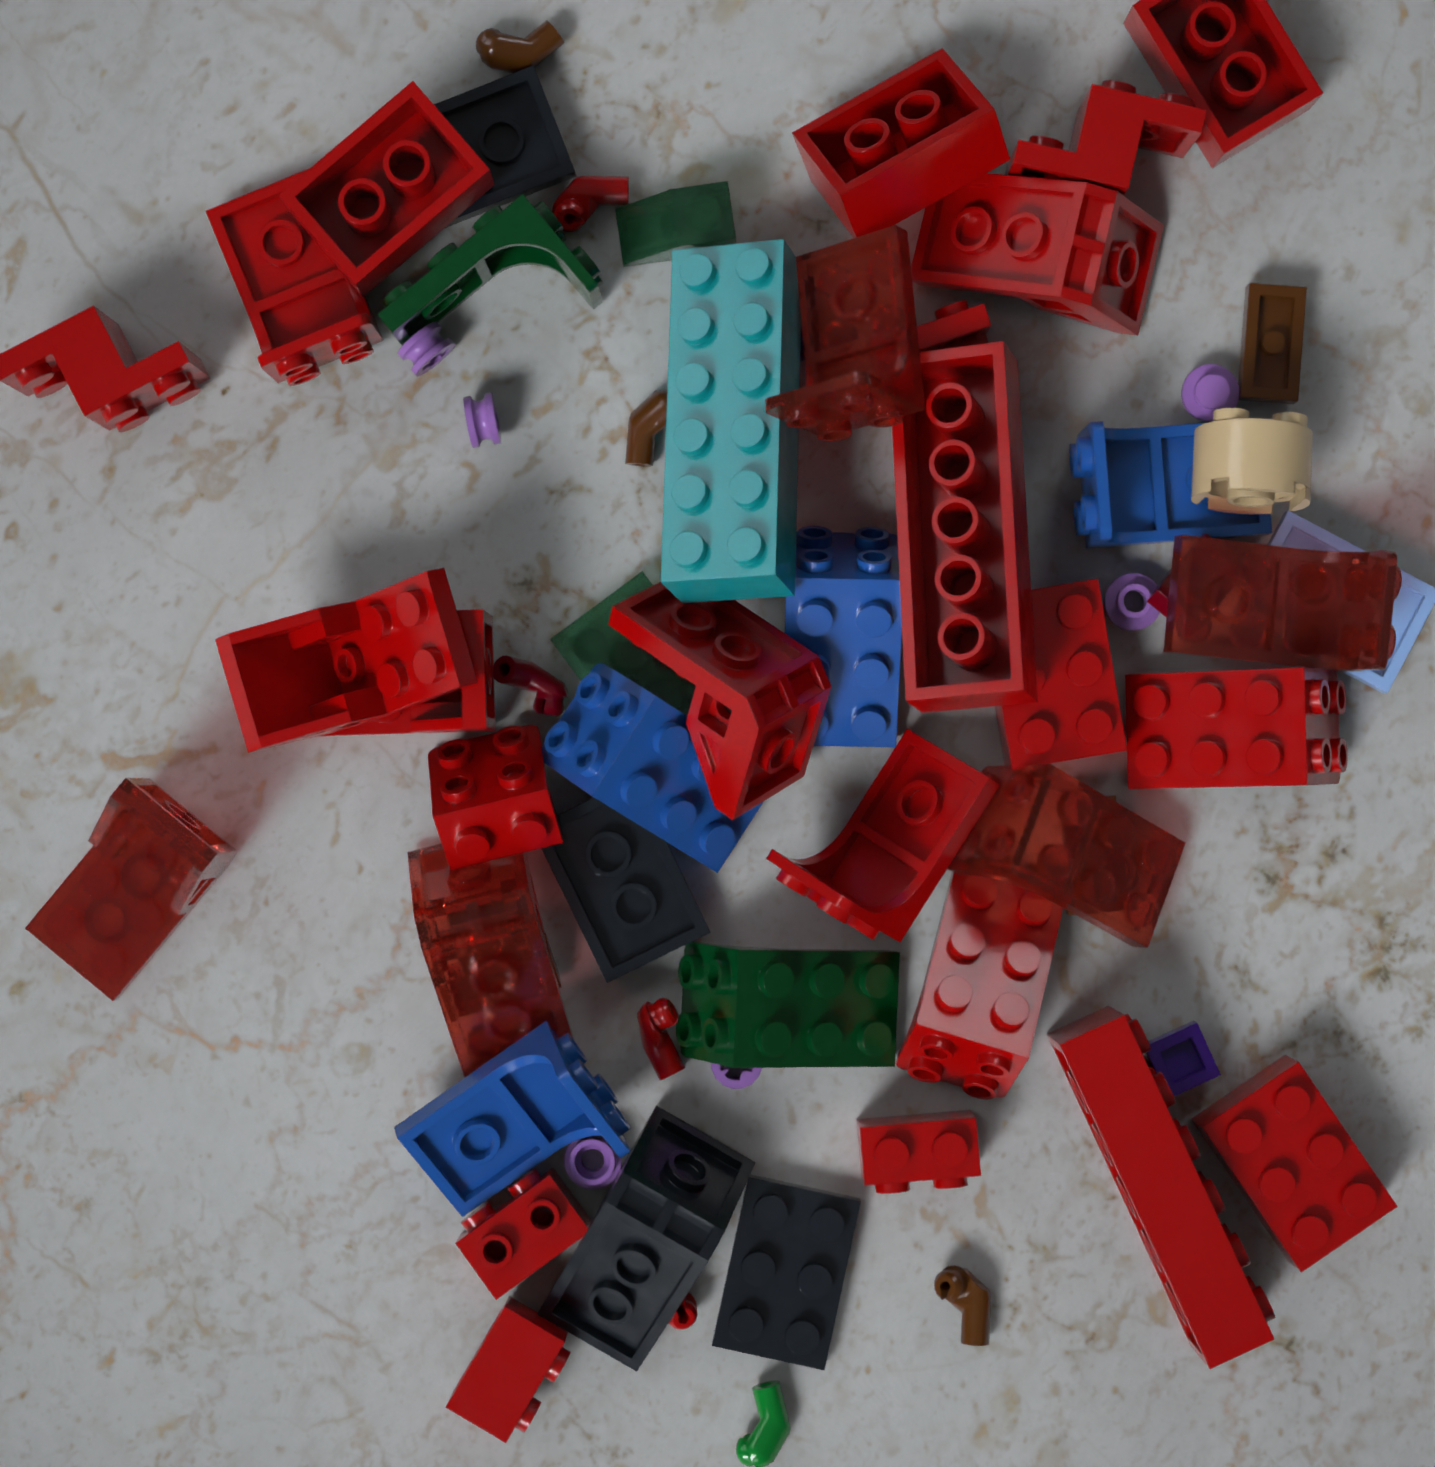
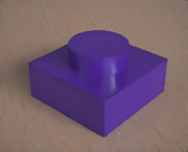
M1191 1021L1148 1041L1151 1051L1146 1052V1056L1156 1073L1161 1072L1164 1075L1173 1096L1221 1075L1199 1025L1195 1021Z

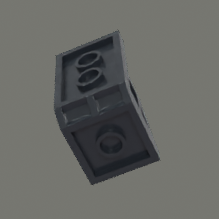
M657 1105L646 1121L630 1150L631 1152L627 1155L602 1200L590 1226L537 1315L636 1372L711 1258L728 1226L756 1163Z

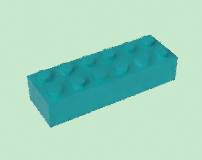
M784 239L672 250L661 583L682 603L795 596L802 266Z

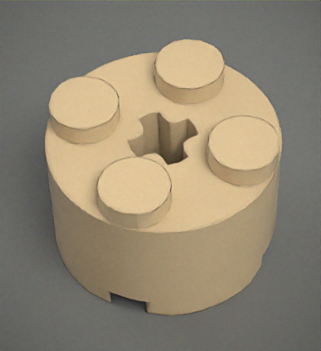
M1241 408L1214 410L1213 421L1204 423L1194 430L1191 501L1198 505L1207 497L1208 509L1236 514H1273V503L1290 501L1289 512L1308 507L1311 502L1313 432L1307 428L1308 416L1296 412H1282L1273 414L1272 419L1249 418V411Z

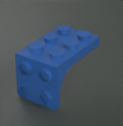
M1103 421L1090 422L1077 435L1076 443L1069 445L1071 477L1081 479L1082 492L1081 501H1074V527L1077 536L1085 535L1086 549L1195 541L1202 534H1208L1213 539L1269 535L1272 533L1271 514H1236L1208 509L1207 497L1198 505L1191 501L1194 430L1204 423L1143 428H1104Z
M821 526L802 527L796 532L795 596L785 597L784 633L820 657L831 684V690L814 746L895 748L902 640L897 535L878 527L860 528L855 533L832 532L830 529Z
M596 664L590 673L579 683L576 695L558 723L553 725L548 731L542 746L544 763L592 797L718 873L762 803L734 820H731L717 810L713 804L686 725L687 716L606 664Z
M547 1021L394 1127L397 1139L462 1217L562 1147L581 1138L603 1136L620 1158L631 1152L623 1135L631 1128L615 1105L618 1103V1099L599 1073L594 1077L584 1065L587 1062L585 1055L570 1034L566 1033L559 1038Z

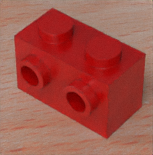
M971 1110L856 1119L861 1177L865 1186L875 1185L876 1193L906 1192L910 1190V1182L933 1180V1188L937 1189L960 1188L968 1185L967 1177L981 1176L977 1122Z
M536 1168L532 1169L507 1188L513 1197L495 1210L487 1202L461 1221L466 1231L460 1234L455 1244L496 1300L580 1240L592 1222L554 1168H551L542 1176Z
M509 1296L453 1390L445 1408L505 1443L514 1428L524 1433L541 1405V1401L533 1397L544 1378L554 1383L571 1353L563 1347L568 1332L537 1315L536 1311Z

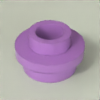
M1129 573L1116 578L1108 586L1104 596V609L1110 621L1117 627L1129 631L1141 630L1151 625L1160 614L1159 611L1147 602L1148 598L1157 588L1156 583L1149 577L1138 573ZM1136 591L1143 597L1144 604L1139 612H1131L1126 609L1124 597L1127 592Z
M589 1136L576 1140L568 1145L564 1155V1166L570 1179L577 1185L587 1189H599L610 1184L618 1174L622 1163V1158L615 1153L603 1136ZM589 1149L599 1150L604 1156L603 1165L597 1169L586 1167L582 1160V1155L585 1151Z

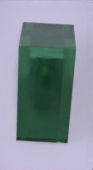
M728 181L669 189L615 209L623 267L671 261L672 250L736 244Z

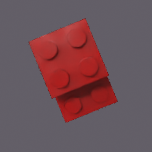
M1105 80L1101 86L1091 84L1077 111L1069 150H1063V142L1046 136H1030L1029 142L1018 140L1008 161L1005 175L1088 182L1125 195L1129 189L1138 148L1184 158L1202 133L1207 110L1193 107L1192 99L1178 94L1162 93L1158 99L1135 94L1136 87L1121 81Z
M94 305L0 354L1 382L26 396L35 394L36 398L51 395L68 384L84 416L109 431L117 428L119 432H125L143 424L150 418L147 411L168 401L170 406L188 401L200 393L201 390L198 385L210 379L201 359L179 341L138 362L119 324Z

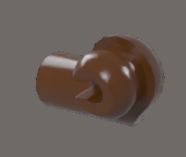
M546 20L525 38L504 34L495 28L486 29L477 37L475 46L482 62L488 67L515 73L533 65L536 67L562 46L564 41L553 25Z
M667 389L655 391L631 412L628 422L625 464L641 467L653 466L656 434L666 426Z
M956 1265L944 1268L935 1277L934 1290L941 1300H948L962 1313L961 1343L971 1346L989 1345L991 1294L989 1289L966 1268Z

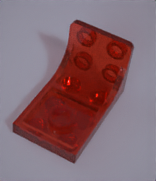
M893 225L797 256L796 266L806 365V384L803 388L765 399L766 413L785 421L788 427L804 429L817 435V438L821 441L832 442L845 440L852 436V430L869 425L872 427L898 425L904 421L903 416L925 410L908 232L897 225Z
M1189 535L1174 536L1163 652L1290 667L1318 668L1335 672L1384 670L1388 659L1394 652L1396 644V632L1393 625H1391L1393 602L1400 592L1402 583L1401 570L1397 566V554L1395 551L1388 550L1369 552L1320 551Z
M1052 764L1027 765L1026 768L1010 770L1009 765L985 767L981 773L997 782L1000 786L947 869L957 875L983 876L1024 888L1048 899L1132 947L1148 948L1185 842Z

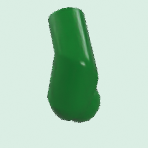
M778 1380L760 1383L752 1387L760 1420L753 1432L738 1439L736 1444V1455L739 1461L746 1466L765 1467L774 1462L790 1434L791 1426Z

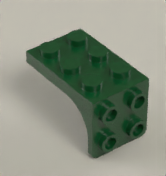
M522 194L504 210L497 205L484 213L472 227L476 233L462 245L457 247L455 243H450L437 252L427 264L431 270L415 284H412L410 280H406L390 291L382 301L386 308L377 315L401 346H403L406 341L423 327L435 321L439 323L493 277L512 267L537 265L558 272L575 287L593 309L603 302L599 289L603 281L599 277V274H601L600 270L580 246L571 252L563 243L567 240L561 231L564 228L546 204L540 201L533 207Z
M690 942L685 945L684 956L681 958L678 968L679 982L682 986L681 1014L678 1016V1022L676 1023V1038L680 1045L681 1054L684 1057L731 1068L895 1067L900 952L890 950L754 948Z

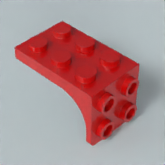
M307 170L206 210L208 219L256 334L262 352L257 357L260 366L278 384L287 380L289 386L303 384L318 377L321 374L320 366L339 358L342 364H350L364 359L374 353L372 345L383 341L366 296L363 297L287 210L278 196Z
M1298 667L1125 675L1128 789L1338 784L1340 773L1346 771L1348 764L1347 744L1344 738H1339V715H1343L1346 709V690L1343 681L1338 680L1335 670Z
M906 729L846 826L830 845L816 855L805 859H791L771 849L766 859L781 868L776 877L778 881L804 897L807 896L817 903L816 906L835 919L844 924L847 923L872 940H875L878 934L882 932L901 943L1000 785L928 740Z
M958 861L956 862L951 873L919 1001L906 1038L897 1055V1067L906 1070L912 1078L922 1082L936 1083L942 1081L962 1087L966 1094L978 1099L989 1100L995 1097L1002 1098L1006 1096L1030 1057L1066 894Z

